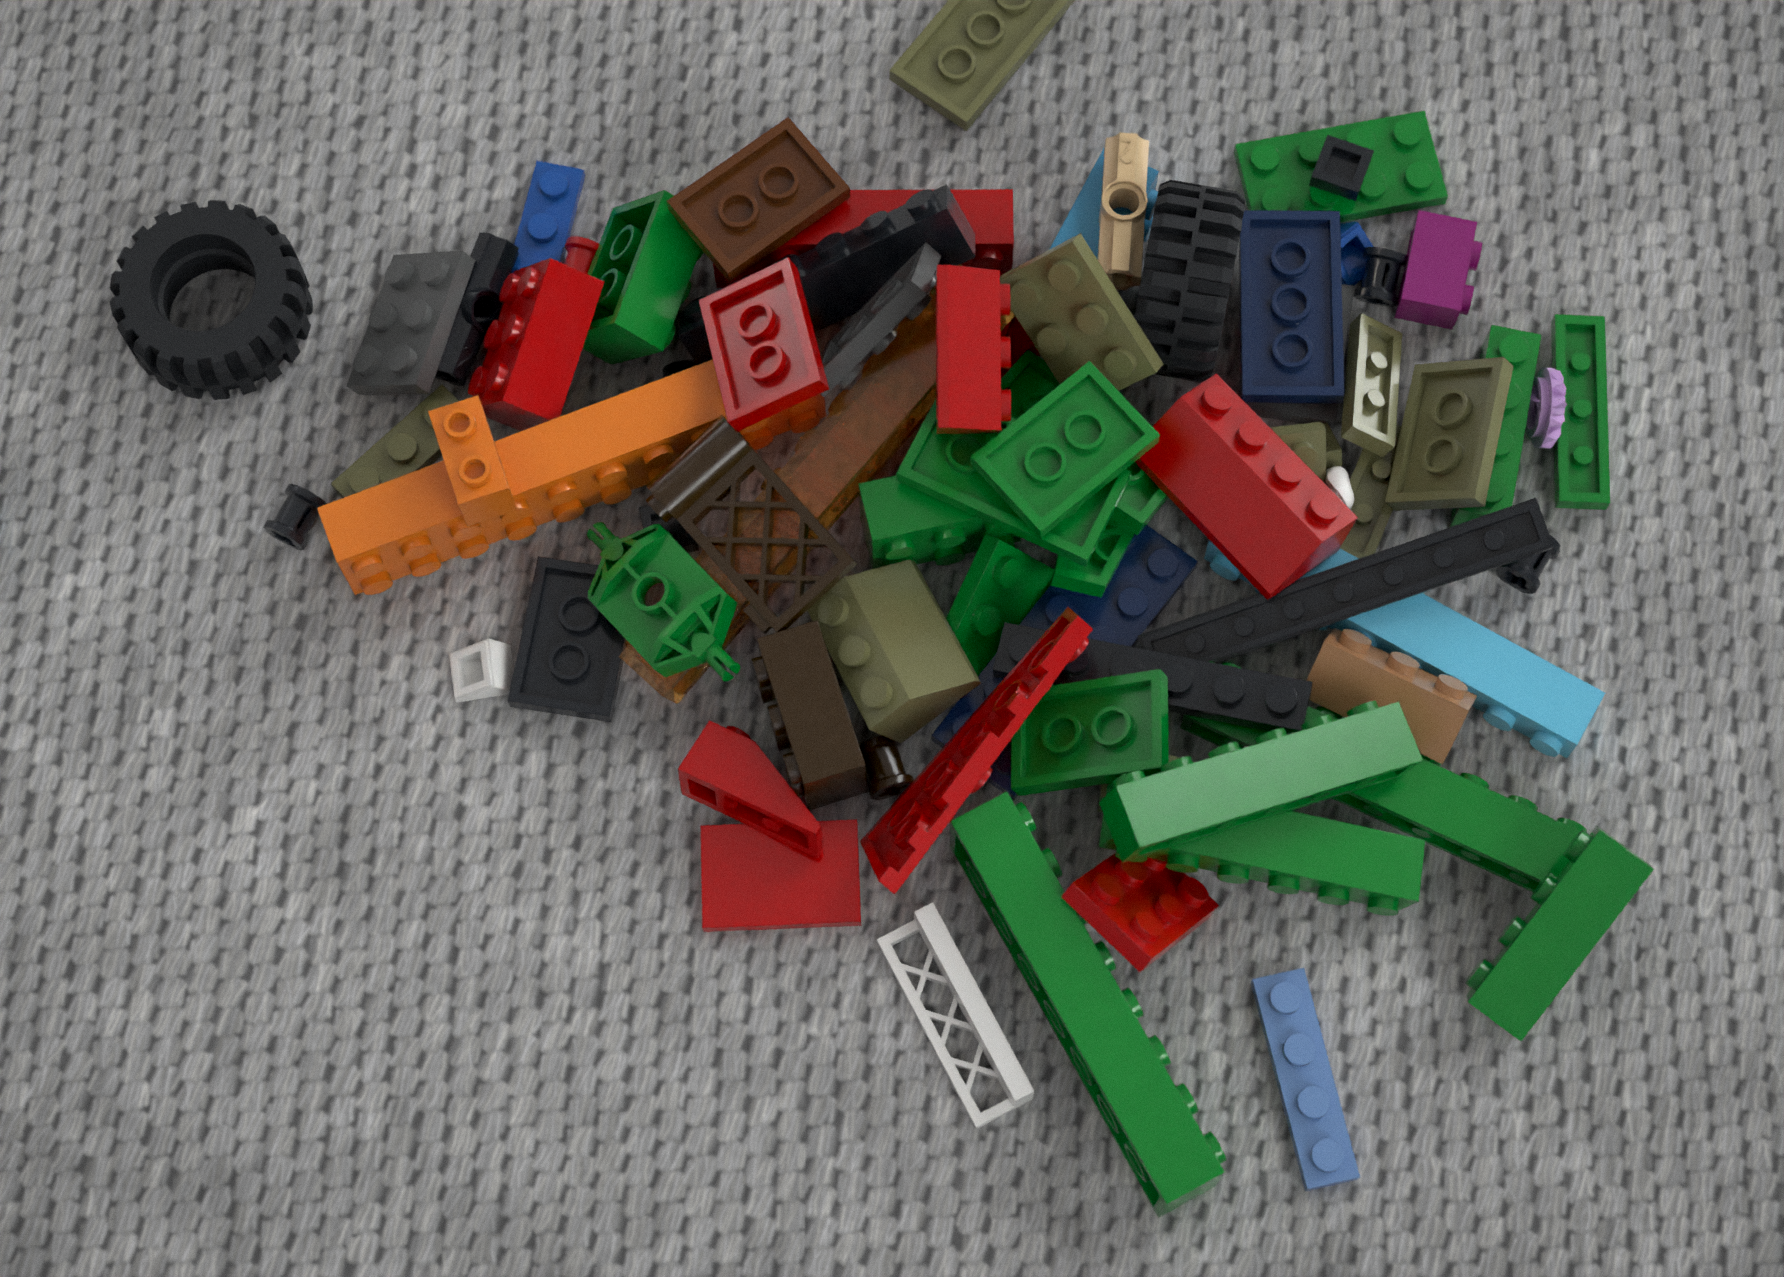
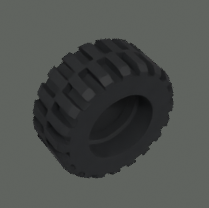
M1169 180L1159 185L1134 315L1135 320L1163 362V365L1155 375L1194 382H1203L1212 377L1246 199L1237 191L1176 180Z
M209 200L208 207L199 208L195 201L180 205L182 211L169 215L166 210L154 217L157 223L151 228L146 229L142 226L132 236L135 242L134 246L131 249L124 247L116 260L122 271L112 273L110 290L114 296L110 300L112 316L118 324L117 329L140 366L149 376L154 375L159 384L170 391H175L179 386L186 397L201 399L203 391H209L214 400L229 399V390L240 388L243 395L256 391L257 388L254 382L263 377H266L271 383L282 374L278 365L283 360L290 364L293 363L301 352L296 339H307L311 324L306 315L313 313V299L308 290L310 285L285 234H280L277 225L268 217L258 216L257 218L252 208L241 204H236L233 210H230L226 201ZM230 269L246 273L255 279V288L250 302L241 314L231 322L205 331L186 330L170 323V311L173 301L180 290L195 277L213 270Z

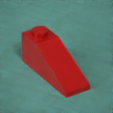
M709 720L678 767L682 795L818 859L823 852L820 823L747 733L737 727L727 726L725 728Z

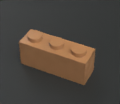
M1334 628L1325 639L1306 680L1313 682L1310 701L1344 717H1348L1347 712L1350 709L1366 702L1376 701L1379 707L1399 702L1420 754L1443 764L1477 695L1467 691L1468 687L1466 684L1455 677L1440 674L1437 677L1420 669V664L1414 658L1404 653L1393 651L1389 654L1372 646V641L1358 631L1352 629H1343L1341 631Z

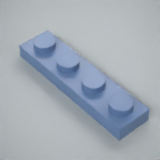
M1300 968L1252 979L1251 986L1305 1191L1358 1180L1360 1178L1305 969Z

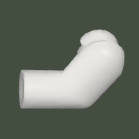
M1341 466L1326 469V485L1351 509L1355 499L1347 471Z

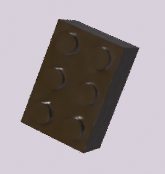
M815 620L757 638L760 656L751 659L755 671L754 675L763 704L772 701L774 703L767 706L777 748L779 751L789 749L790 752L782 755L790 787L799 798L804 796L809 811L867 793L866 765L818 621Z

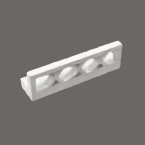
M932 902L914 911L913 921L878 938L877 944L975 1129L1033 1100V1087L934 903ZM919 932L929 950L923 970L902 964L892 946ZM933 959L942 976L929 972ZM907 974L920 977L917 990H915ZM926 980L949 987L953 995V1001L948 1017L925 1009L920 998ZM957 1006H959L967 1022L954 1019ZM932 1020L945 1024L941 1037ZM951 1026L974 1034L979 1045L973 1064L953 1058L947 1051L945 1044ZM982 1053L986 1056L992 1069L979 1066ZM957 1067L970 1071L967 1084L964 1083ZM976 1073L997 1079L1008 1099L980 1113L970 1094Z

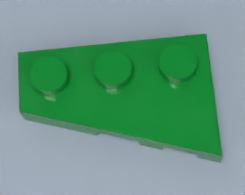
M985 534L946 617L977 676L980 675L997 653L1004 622L1019 625L1050 587L1054 573L1053 568L1004 541Z

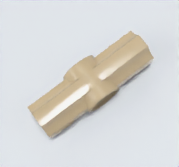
M1120 132L1118 135L1108 137L1105 140L1102 195L1098 221L1099 241L1097 260L1116 290H1127L1133 286H1140L1142 276L1144 224L1148 202L1146 190L1149 141L1142 139L1136 133ZM1124 207L1133 213L1130 215H1120L1114 212L1113 209Z

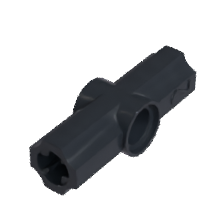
M479 233L470 255L476 261L435 378L452 385L465 386L491 323L499 318L504 303L499 299L500 291L505 279L512 272L519 255V247L509 240L497 237L491 233Z

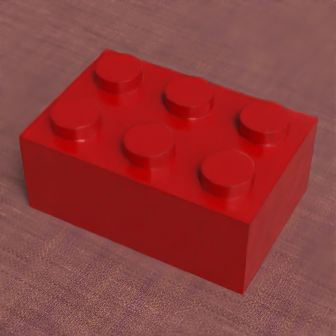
M552 258L514 271V274L510 273L507 276L500 291L499 299L504 303L499 318L491 323L484 339V347L488 351L483 366H479L475 370L468 387V393L472 397L479 396L487 418L513 429L523 431L560 417L604 281Z

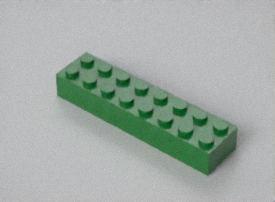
M1006 791L950 822V848L1159 1218L1214 1188L1225 1173L1221 1164L1226 1161V1156L1213 1133L1209 1131L1203 1134L1193 1115L1199 1111L1188 1088L1183 1083L1176 1086L1165 1067L1170 1065L1171 1061L1163 1044L1156 1035L1148 1038L1138 1019L1143 1017V1011L1135 995L1128 987L1121 990L1111 974V971L1116 969V965L1108 948L1101 940L1096 943L1093 942L1084 926L1088 922L1061 897L1065 892L1058 881V878L1063 876L1061 867L1052 851L1048 847L1041 851L1035 841L1032 832L1036 831L1037 828L1029 810L1023 802L1015 805Z

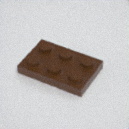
M787 117L667 200L669 212L728 282H731L849 199L850 187L792 120Z

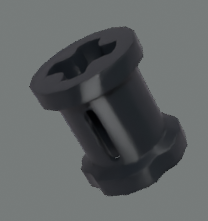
M1365 247L1363 257L1367 261L1361 287L1355 289L1353 297L1359 301L1375 305L1397 306L1399 297L1395 295L1400 268L1407 264L1408 256L1391 249Z
M289 484L285 490V493L288 495L274 520H267L263 528L275 539L302 551L307 545L304 538L319 515L317 508L327 503L309 490L295 484Z
M1550 535L1554 546L1553 549L1497 567L1495 570L1496 574L1503 582L1523 593H1536L1540 586V580L1538 579L1549 559H1555L1558 556L1561 546Z

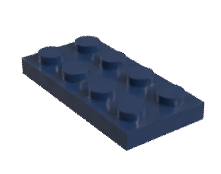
M1244 210L1239 237L1241 399L1244 402L1342 403L1345 394L1340 211Z

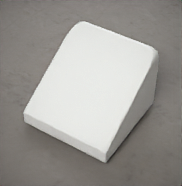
M488 638L449 653L455 702L509 694L514 673L511 646L509 644Z

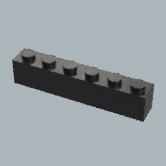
M946 184L934 191L930 189L922 190L909 198L906 204L888 213L886 211L876 212L867 217L861 226L844 234L839 232L832 233L823 238L815 248L798 256L796 254L786 255L777 262L789 257L798 268L815 333L854 315L925 242L941 255L938 265L958 266L975 258V232ZM750 275L742 276L735 280L733 283L740 281ZM706 296L696 298L681 312L678 337L697 365L713 359L699 300Z

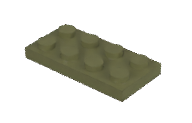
M948 0L889 70V80L967 131L1075 0Z

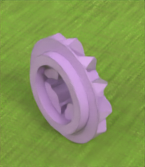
M1543 367L1539 370L1537 376L1534 377L1526 433L1531 438L1535 448L1551 449L1561 436V426L1565 422L1564 411L1567 405L1565 393L1567 388L1563 383L1564 378L1561 371L1554 368Z

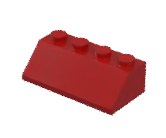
M1218 374L1213 375L1182 395L1152 426L1160 434L1159 442L1135 461L1267 600L1338 552L1358 518Z

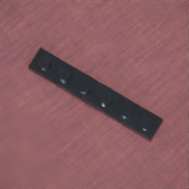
M1004 622L993 666L994 677L1004 679L1047 630ZM1089 639V643L1081 655L1073 662L1067 663L1052 684L1053 686L1161 669L1168 677L1169 712L1265 731L1285 728L1288 735L1302 731L1301 725L1306 720L1313 682Z

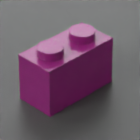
M1418 210L1410 234L1407 250L1408 259L1403 270L1398 296L1399 300L1394 318L1453 330L1459 314L1468 315L1474 292V286L1466 285L1468 270L1476 271L1482 250V242L1474 240L1477 227L1476 221Z

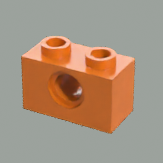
M477 395L428 411L453 491L466 525L470 526L516 511L517 508L479 396Z

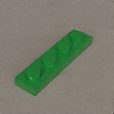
M1555 314L1551 321L1552 368L1561 371L1564 378L1563 383L1567 388L1565 393V402L1567 403L1564 411L1565 422L1561 426V436L1554 444L1555 508L1606 510L1610 504L1605 316Z

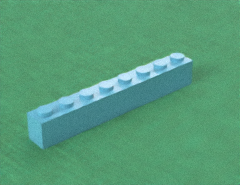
M1209 540L1204 559L1211 562V569L1225 579L1235 581L1237 578H1240L1251 584ZM1339 549L1338 552L1299 579L1359 558ZM1255 588L1256 594H1259L1260 592ZM1423 593L1319 629L1327 630L1329 627L1332 630L1337 628L1341 631L1343 629L1358 631L1366 635L1372 641L1371 645L1389 654L1393 651L1401 652L1414 658L1420 664L1419 668L1437 677L1440 674H1445L1459 679L1468 687L1467 691L1477 695L1472 706L1484 713L1483 718L1489 724L1503 731H1510L1513 728L1531 738L1529 742L1536 750L1552 757L1560 754L1568 758L1579 743L1605 695V692Z

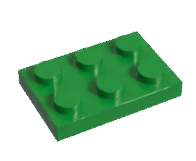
M1088 361L971 455L970 464L1037 537L1041 539L1159 442L1160 434L1108 379Z
M1161 669L1051 686L1012 737L1011 789L1018 796L1109 784L1123 774L1139 770L1143 771L1145 777L1161 773L1160 768L1169 762L1168 677Z

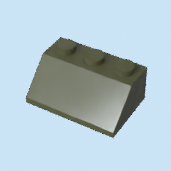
M910 559L845 576L807 610L812 621H818L825 645L869 730L903 743L981 684L918 566Z

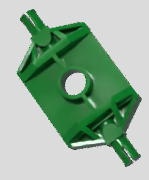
M597 522L592 525L604 537L602 539L591 528L587 532V538L602 551L599 554L602 557L588 590L587 598L649 665L665 678L703 663H708L723 681L732 680L734 676L722 663L735 674L739 673L740 665L723 649V644L738 602L726 593L672 537L673 535L660 524L651 525L623 538L615 536L603 522ZM663 583L665 591L662 599L655 605L646 606L645 596L647 591L653 585Z

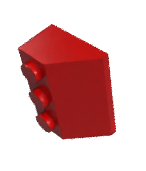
M937 265L935 275L937 434L1000 433L1001 421H1011V390H1001V368H1011L1010 337H1000V316H1010V284H1000V270Z

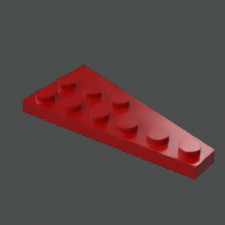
M1069 607L1063 611L860 840L878 881L894 895L944 828L954 818L956 812L970 793L978 791L988 780L992 773L991 765L1041 698L1051 688L1053 682L1067 663L1077 659L1089 643L1087 637L1093 628Z

